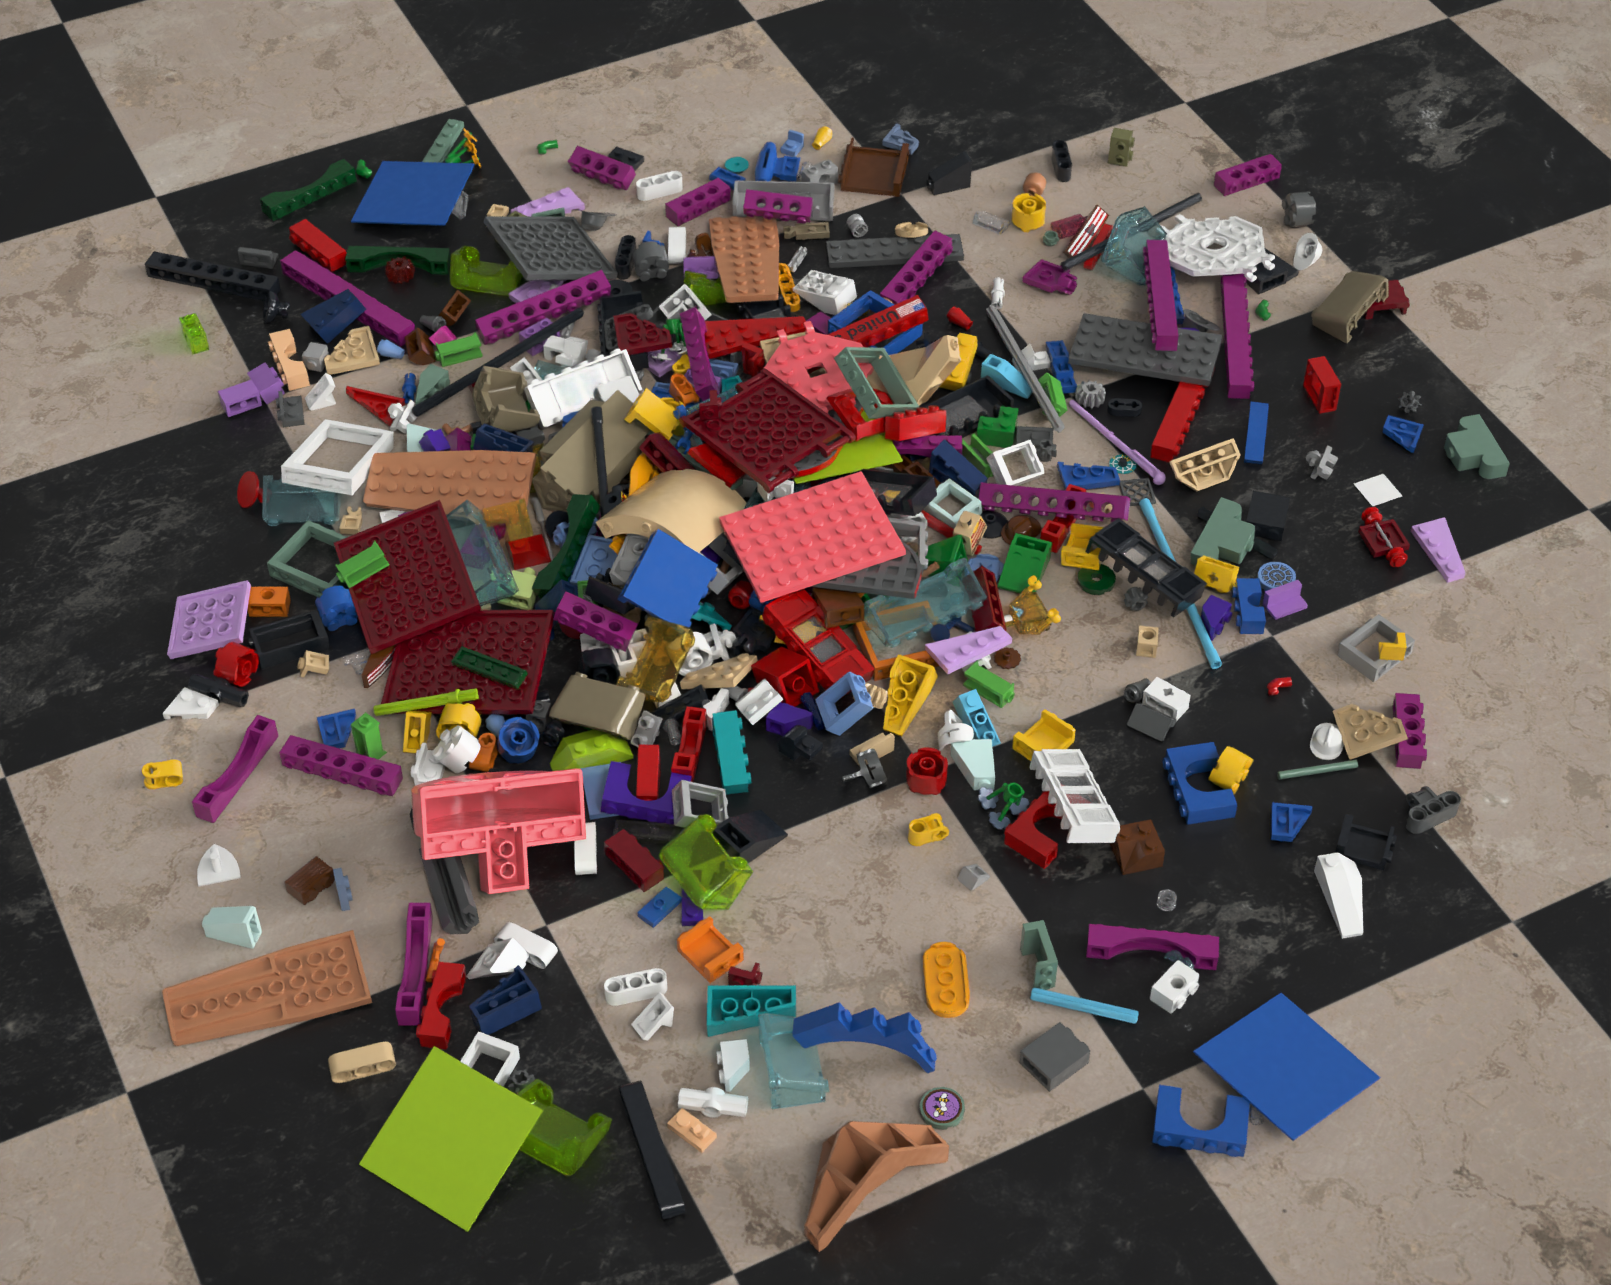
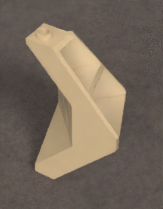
M949 335L941 337L927 347L889 355L919 406L928 401L961 362L958 338ZM874 370L866 379L873 389L886 392L893 402Z

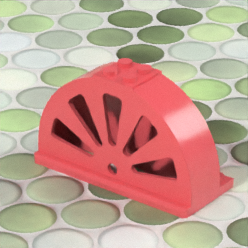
M578 768L558 771L485 772L451 776L421 783L411 789L414 834L421 837L422 859L429 860L478 853L480 890L488 894L529 889L527 847L586 839L582 770Z

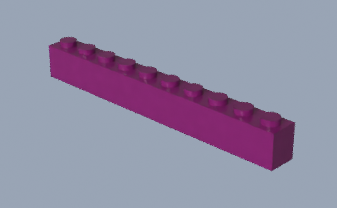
M1147 240L1146 246H1143L1142 255L1144 257L1143 265L1145 266L1144 274L1146 275L1145 284L1147 285L1146 293L1148 294L1147 303L1149 304L1148 313H1150L1152 343H1155V350L1177 351L1178 327L1167 240Z
M295 250L280 260L283 274L325 300L349 289L366 308L356 319L398 346L404 345L406 343L405 336L414 330L415 325L411 320L401 316L398 312L393 311L387 305L380 303L364 291L354 287L351 283L346 282L340 276L333 274L317 262L307 258L304 254Z
M1243 274L1221 275L1228 398L1249 399L1250 392L1254 391V381H1251L1253 379V369H1250L1252 368V357H1249L1251 356L1252 347L1248 345L1251 341V334H1248L1250 322H1247L1249 320V311H1246L1248 309V299H1245L1247 298V288H1244L1246 287V277Z

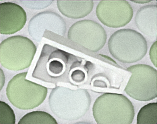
M1340 853L1318 856L1314 872L1341 937L1348 938L1362 935V878L1355 862Z

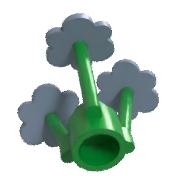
M1004 783L1001 788L994 792L991 788H980L978 800L984 809L995 808L996 802L999 800L997 795L1003 792V799L1007 802L1001 813L990 812L989 822L997 829H1006L1010 824V819L1005 817L1008 809L1011 810L1013 815H1019L1022 811L1025 812L1029 806V800L1023 798L1025 791L1017 783H1010L1009 785Z

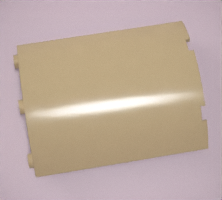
M692 469L670 470L652 478L600 518L596 524L605 538L617 534H637L650 538L652 532L660 529L699 553L724 532L719 517L749 508V506L738 492L732 491L725 485L724 481L711 474Z

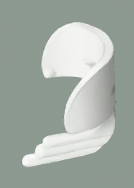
M952 710L946 711L944 715L945 726L938 732L939 751H942L950 743L966 742L973 739V728L963 724L962 720Z

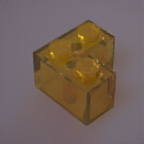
M524 498L483 509L487 527L506 523L510 541L534 535Z

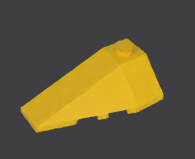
M898 654L890 670L884 731L903 736L930 694L938 677L934 666Z

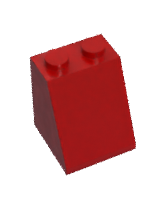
M784 647L778 648L751 665L756 682L759 684L762 680L766 679L783 698L782 703L796 707L819 692L809 658Z

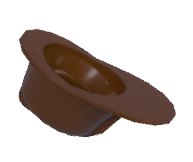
M1014 516L1002 528V539L1005 543L1011 545L1015 533L1035 538L1041 532V524L1032 516Z

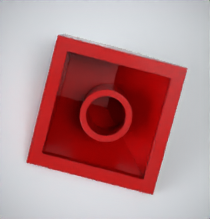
M542 534L505 542L514 570L551 562Z

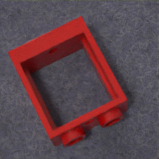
M1325 356L1308 359L1303 387L1319 414L1336 411L1341 382Z

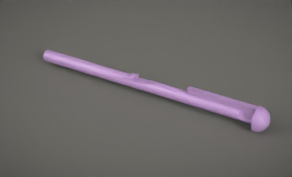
M1074 400L1069 402L1071 408L1154 478V484L1161 485L1165 482V474L1135 449L1132 451L1114 436L1112 431H1109Z

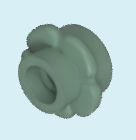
M1055 231L1045 232L1043 242L1048 246H1054L1059 242L1058 234Z

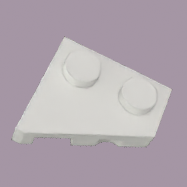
M184 687L163 712L164 719H170L171 716H182V719H208L219 706L217 699Z

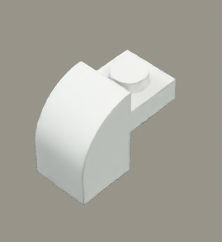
M576 337L565 339L563 353L556 355L555 363H559L565 368H577V364L585 359L588 340Z

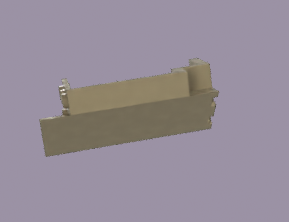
M619 390L606 402L590 400L539 451L544 464L540 467L541 471L532 479L543 509L567 512L566 509L573 494L592 495L598 504L600 503L594 429L591 416V408L598 406L602 408L608 494L612 491V487L618 485L630 472L635 460L642 453L639 447L645 441L644 437L650 429L636 418L630 424L624 420L633 403Z

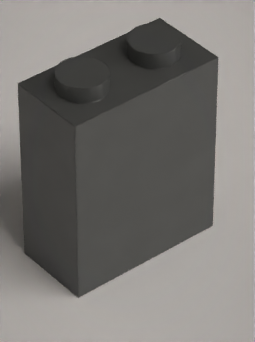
M1059 1022L1020 1051L1019 1063L1051 1092L1089 1063L1090 1049L1086 1043L1081 1042L1074 1036L1070 1028L1065 1027Z

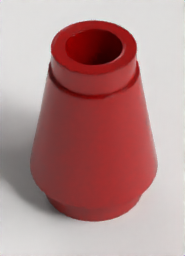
M952 307L947 314L949 322L966 330L970 329L973 321L959 307Z

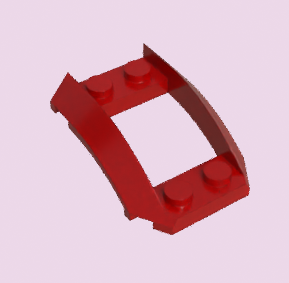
M852 389L827 396L826 399L846 428L854 433L855 441H859L860 438L866 436L870 437L885 433L886 417L866 422L850 400L851 398H856ZM873 389L881 404H894L886 392Z

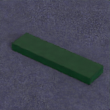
M461 646L451 661L456 667L517 690L528 675L527 671L463 646Z

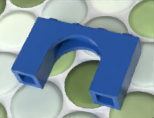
M1214 742L1166 749V755L1163 758V767L1169 773V784L1174 787L1175 800L1180 803V814L1182 817H1185L1187 825L1234 818L1236 814L1237 802L1232 789L1203 792L1193 788L1186 781V778L1190 775L1212 771L1216 767L1219 755Z
M1159 1085L1152 1143L1161 1146L1181 1147L1185 1150L1194 1149L1205 1151L1206 1153L1244 1157L1250 1103L1244 1097L1227 1095L1222 1124L1212 1130H1198L1189 1126L1181 1116L1182 1088Z

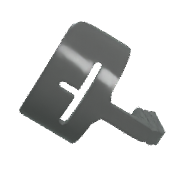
M868 749L856 754L860 771L841 777V781L846 782L863 776L869 788L887 781L875 749ZM865 759L867 760L869 768H872L874 766L876 767L875 769L871 770L874 780H872L869 774V771L865 764Z

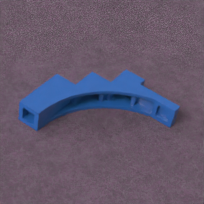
M838 1002L794 1018L792 1036L804 1049L818 1044L839 1041L871 1043L888 1047L909 1056L927 1074L935 1071L936 1052L933 1048L929 1047L920 1035L922 1031L921 1024L910 1012L886 1020L884 1015L880 1014L875 1007L851 1015L849 1010L845 1009Z

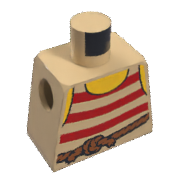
M963 511L960 515L959 521L953 530V536L962 535L967 555L973 556L987 529V525L978 514Z

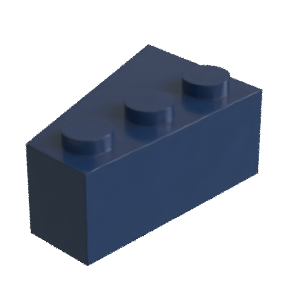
M484 423L476 431L473 449L532 453L534 441Z
M945 439L931 452L930 474L940 483H944L950 478L977 499L979 498L981 482L987 483L988 478Z

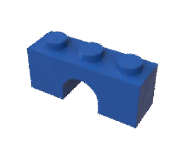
M1236 578V584L1232 586V598H1235L1234 612H1237L1235 622L1236 626H1239L1240 634H1264L1266 623L1264 607H1256L1260 604L1262 593L1260 579Z

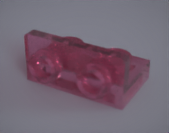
M1081 214L1051 222V229L1058 234L1059 239L1073 236L1087 216L1083 217Z

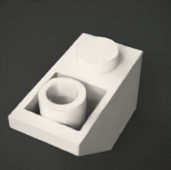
M747 1039L720 1042V1051H716L717 1064H722L723 1069L719 1070L720 1084L724 1083L725 1092H730L750 1070Z

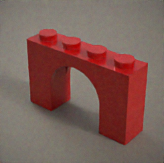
M1043 791L1042 795L1038 799H1034L1025 812L1022 811L1018 815L1017 820L1013 824H1009L1004 831L1005 845L1043 869L1057 857L1058 843L1039 832L1034 824L1046 817L1060 819L1063 817L1055 816L1056 804L1048 803L1050 791ZM1066 794L1070 804H1091L1077 794Z

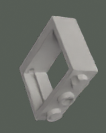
M888 517L897 535L918 537V558L923 574V570H927L928 559H925L928 553V545L925 544L928 539L925 522Z
M1379 614L1373 619L1370 618L1360 629H1355L1348 638H1343L1339 643L1338 657L1373 682L1400 663L1401 660L1378 659L1374 662L1355 647L1376 631L1392 643H1395L1397 632L1405 633ZM1406 633L1407 648L1404 659L1412 653L1415 639Z

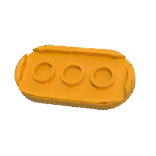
M934 943L923 955L926 1004L931 1012L943 1018L957 1017L967 1010L970 1001L966 956L963 950L957 948L953 943Z

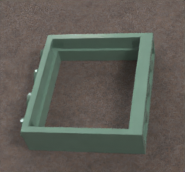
M845 347L834 357L869 419L891 416L894 412L905 413V410H917L919 408L885 348ZM858 363L872 364L895 404H881Z
M308 520L267 562L271 577L320 598L325 589L339 585L345 589L347 584L345 582L341 583L337 575L327 583L288 566L286 563L311 537L334 546V542L348 536Z

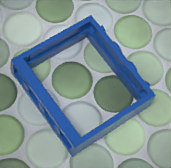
M870 290L828 320V334L844 328L869 309L877 313L894 304ZM923 324L908 329L883 348H885L888 355L899 353L922 336Z

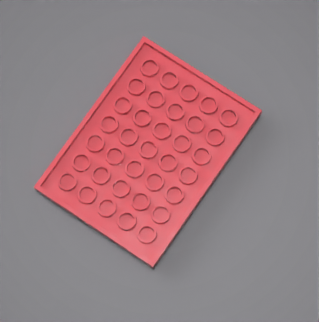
M862 471L719 517L720 524L760 603L906 555L905 547Z

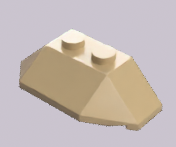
M1233 438L1170 461V465L1176 479L1197 492L1229 480L1240 458V452Z

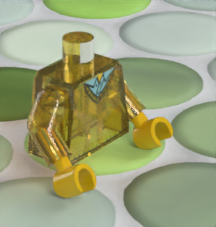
M1033 575L1028 579L1030 586L1025 587L1016 599L1009 604V615L1004 616L1006 627L1014 625L1017 632L1021 635H1040L1042 632L1050 630L1052 622L1059 623L1061 620L1056 608L1047 611L1038 594L1032 592L1033 590H1039L1042 586L1041 582L1037 581V577Z

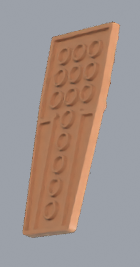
M732 216L730 218L715 217L709 219L712 253L715 256V264L726 302L778 300L779 236L776 218Z
M491 450L375 453L370 465L363 502L368 507L410 512L440 500L446 516L449 518L524 523L537 456L531 452Z
M353 930L290 946L167 987L162 991L171 1038L175 1046L306 1021L372 1003Z

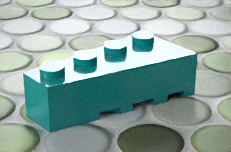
M737 710L712 713L715 750H717L718 766L721 767L722 789H725L726 795L748 792V784H751V774L746 772V766L749 765L748 755L743 754V748L746 747L745 737L740 735V730L743 729L742 719L737 717Z
M708 985V1037L796 1017V985Z

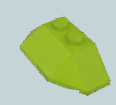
M593 729L564 737L550 762V767L552 771L581 769L610 764L611 761L623 762L633 759V754L626 740L617 735H610Z

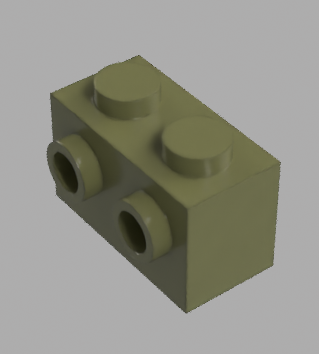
M1113 129L1110 138L1108 164L1127 167L1129 160L1132 161L1134 151H1131V147L1133 148L1135 143L1132 130Z

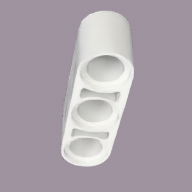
M671 171L638 180L636 182L637 198L641 201H648L681 192L683 189L682 174L678 171Z
M669 227L668 263L683 264V258L686 257V227Z
M595 822L585 823L586 839L574 841L576 875L597 874Z
M507 922L494 938L495 943L513 938L530 955L526 962L541 969L546 968L558 952L557 947L552 942L512 922Z
M654 968L611 977L604 983L605 1000L609 1005L618 1006L655 998L659 992L664 995L667 992L666 973L662 969Z

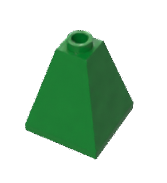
M956 535L929 545L925 559H928V566L934 562H937L940 566L939 569L928 575L929 577L960 589L966 572L968 558L962 535Z

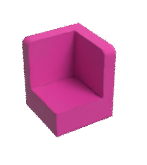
M442 326L429 339L436 346V343L441 344L453 341L457 337L447 326Z

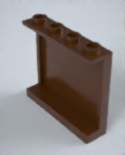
M851 138L850 144H847L844 164L841 166V174H839L838 184H841V191L900 197L909 159V143H903L901 151L854 146V138Z

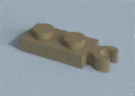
M828 222L795 224V227L783 226L785 239L796 237V240L830 238Z

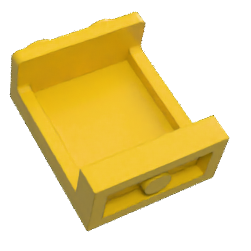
M647 388L636 398L624 419L630 424L636 418L654 433L660 432L668 441L673 436L671 431L673 432L679 425L678 419L673 414L675 410Z
M1072 523L1067 545L1063 546L1061 550V565L1099 570L1101 561L1098 556L1101 549L1096 548L1089 554L1085 551L1090 538L1104 527Z
M1044 709L1041 712V719L1024 734L1018 731L1013 736L1012 749L1031 761L1034 751H1042V749H1067L1074 743L1076 730L1072 725L1064 722L1054 713Z

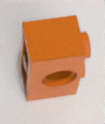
M251 587L247 609L249 617H288L291 601L288 587Z

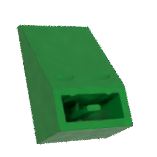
M1015 533L1000 576L998 588L1023 594L1030 586L1028 584L1029 577L1034 575L1037 577V581L1041 582L1051 558L1052 542ZM1033 590L1028 596L1034 597L1037 590Z

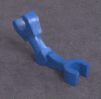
M683 405L677 406V410L673 411L674 417L678 420L683 415L686 416V409ZM685 427L683 428L685 430L684 437L676 443L675 448L678 450L680 446H683L685 448L683 454L686 455L689 448H691L690 439L693 432Z

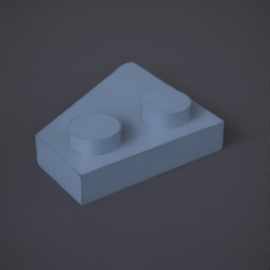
M896 123L883 139L882 145L901 151L903 143H909V154L912 155L919 146V140L911 136L908 131H902L900 125Z
M342 868L333 869L342 911L350 910L349 901H352L353 898L348 875L343 876Z

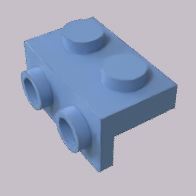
M709 359L714 376L721 377V381L722 379L736 376L738 363Z

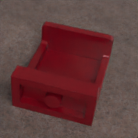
M1399 280L1388 281L1389 296L1384 302H1374L1363 314L1365 319H1372L1374 311L1399 308L1402 315L1406 314L1410 301L1406 297L1404 287L1400 285Z

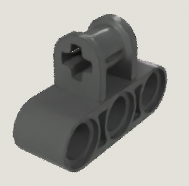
M1428 786L1421 787L1418 792L1407 794V803L1411 809L1407 817L1406 829L1413 834H1419L1455 817L1461 802L1460 795L1454 791H1446L1437 796Z

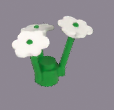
M680 318L666 320L663 328L670 330V334L675 333L677 341L672 345L673 348H669L670 351L682 350L678 355L688 354ZM661 349V354L657 353V357L652 356V358L660 359L661 361H672L671 358H667L668 355L665 354V349Z

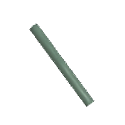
M1357 760L1279 771L1277 776L1281 780L1358 768Z

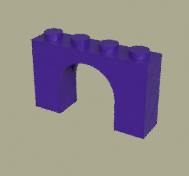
M611 761L600 812L675 826L672 789L681 780L691 782L692 776L671 772L666 794L657 800L645 801L633 796L628 789L631 765Z

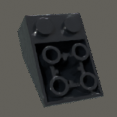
M762 810L730 817L713 828V844L740 869L788 836Z

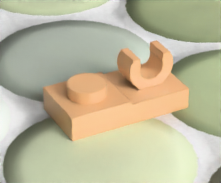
M683 1108L667 1123L668 1129L701 1153L717 1138V1134Z

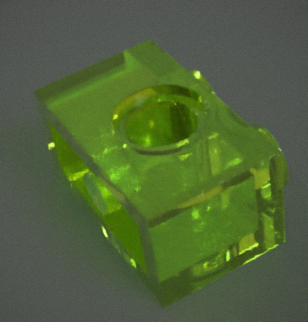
M196 313L180 317L182 334L192 354L210 350L206 333Z

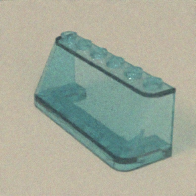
M464 501L446 516L480 606L513 596L519 589L492 522L485 513L470 501Z
M962 558L949 564L943 572L921 581L915 599L893 596L884 597L881 594L864 603V622L885 647L890 646V648H894L901 643V640L907 639L909 641L918 635L917 633L921 631L924 633L931 631L932 627L936 624L944 625L954 616L960 618L970 609L975 611L981 608L987 596L966 558Z

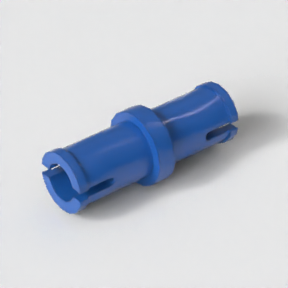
M408 373L404 376L405 381L402 391L406 404H408L410 399L414 402V393H416L417 389L415 385L416 376L413 373H409V378Z

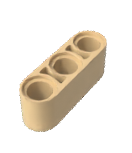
M380 1042L339 1052L328 1058L331 1078L335 1083H343L387 1072L396 1066L393 1048L389 1042Z

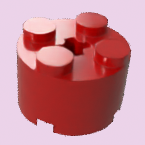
M230 642L223 648L220 647L216 652L217 660L214 676L224 678L229 683L243 687L252 680L249 678L251 673H256L259 656L254 652L255 650L236 642Z
M924 747L918 749V752L914 754L912 752L907 759L906 781L910 791L925 795H938L941 793L947 782L948 761L946 757L944 758L939 750Z

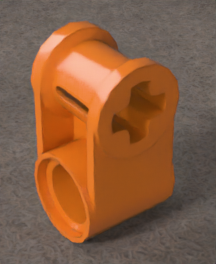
M678 373L672 375L669 393L675 401H681L685 407L689 403L699 402V396L695 392V388L686 377Z
M484 733L478 738L480 750L472 763L469 761L470 769L488 772L490 768H493L498 755L496 737L492 733Z

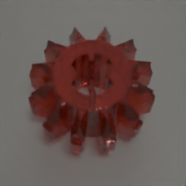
M405 257L391 258V261L387 262L385 269L389 281H394L395 284L398 282L401 284L409 282V279H413L415 271L411 259H406Z

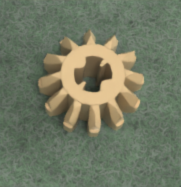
M866 683L865 687L871 696L873 707L877 709L883 708L887 701L888 692L885 689Z

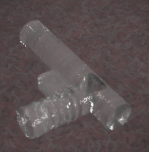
M367 649L344 657L342 660L344 665L352 664L356 674L359 675L363 673L361 664L367 662L366 658L370 656L371 652Z

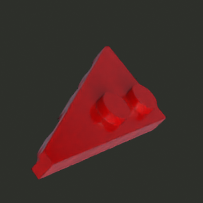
M350 386L346 387V394L388 426H391L394 421L388 412L389 406L400 403L402 406L405 405V399Z

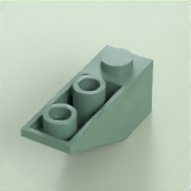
M430 364L420 374L415 400L416 405L450 385L448 370Z

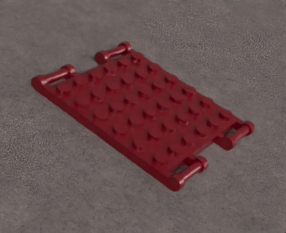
M766 368L760 370L759 374L749 380L735 385L738 394L721 403L722 408L718 409L719 419L701 420L699 409L679 418V423L683 428H688L758 482L767 493L772 492L776 486L789 478L798 476L799 471L793 464L819 450L822 456L827 458L833 451L856 439L852 431ZM841 435L843 436L842 438L838 439L837 441H835L834 443L830 444L829 446L826 445V444H828L829 442L833 441L834 439L838 438L839 436H841ZM786 470L785 473L781 474L780 476L776 477L775 479H773V480H771V481L769 480L770 478L774 477L775 475L779 474L780 472Z

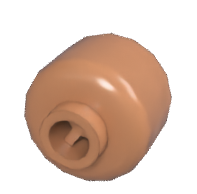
M1040 173L1028 174L1023 184V191L1029 193V196H1034V194L1041 196L1046 186V179Z

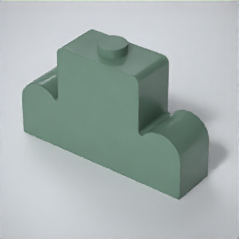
M1480 414L1461 418L1457 432L1448 433L1444 445L1447 457L1451 459L1455 468L1458 471L1479 468V474L1486 479L1505 477L1510 463Z
M1222 497L1220 498L1191 551L1190 564L1196 566L1197 560L1203 555L1219 560L1220 557L1237 564L1242 563L1247 551L1250 552L1252 550L1255 526L1241 521L1242 508L1240 504Z

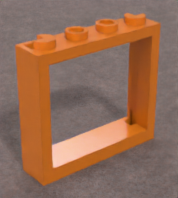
M928 601L864 615V621L853 623V631L862 653L875 668L873 673L874 681L889 678L890 670L897 657L878 661L865 631L925 618L931 631L932 627L937 624V621ZM926 650L903 655L925 664L939 667L938 663Z

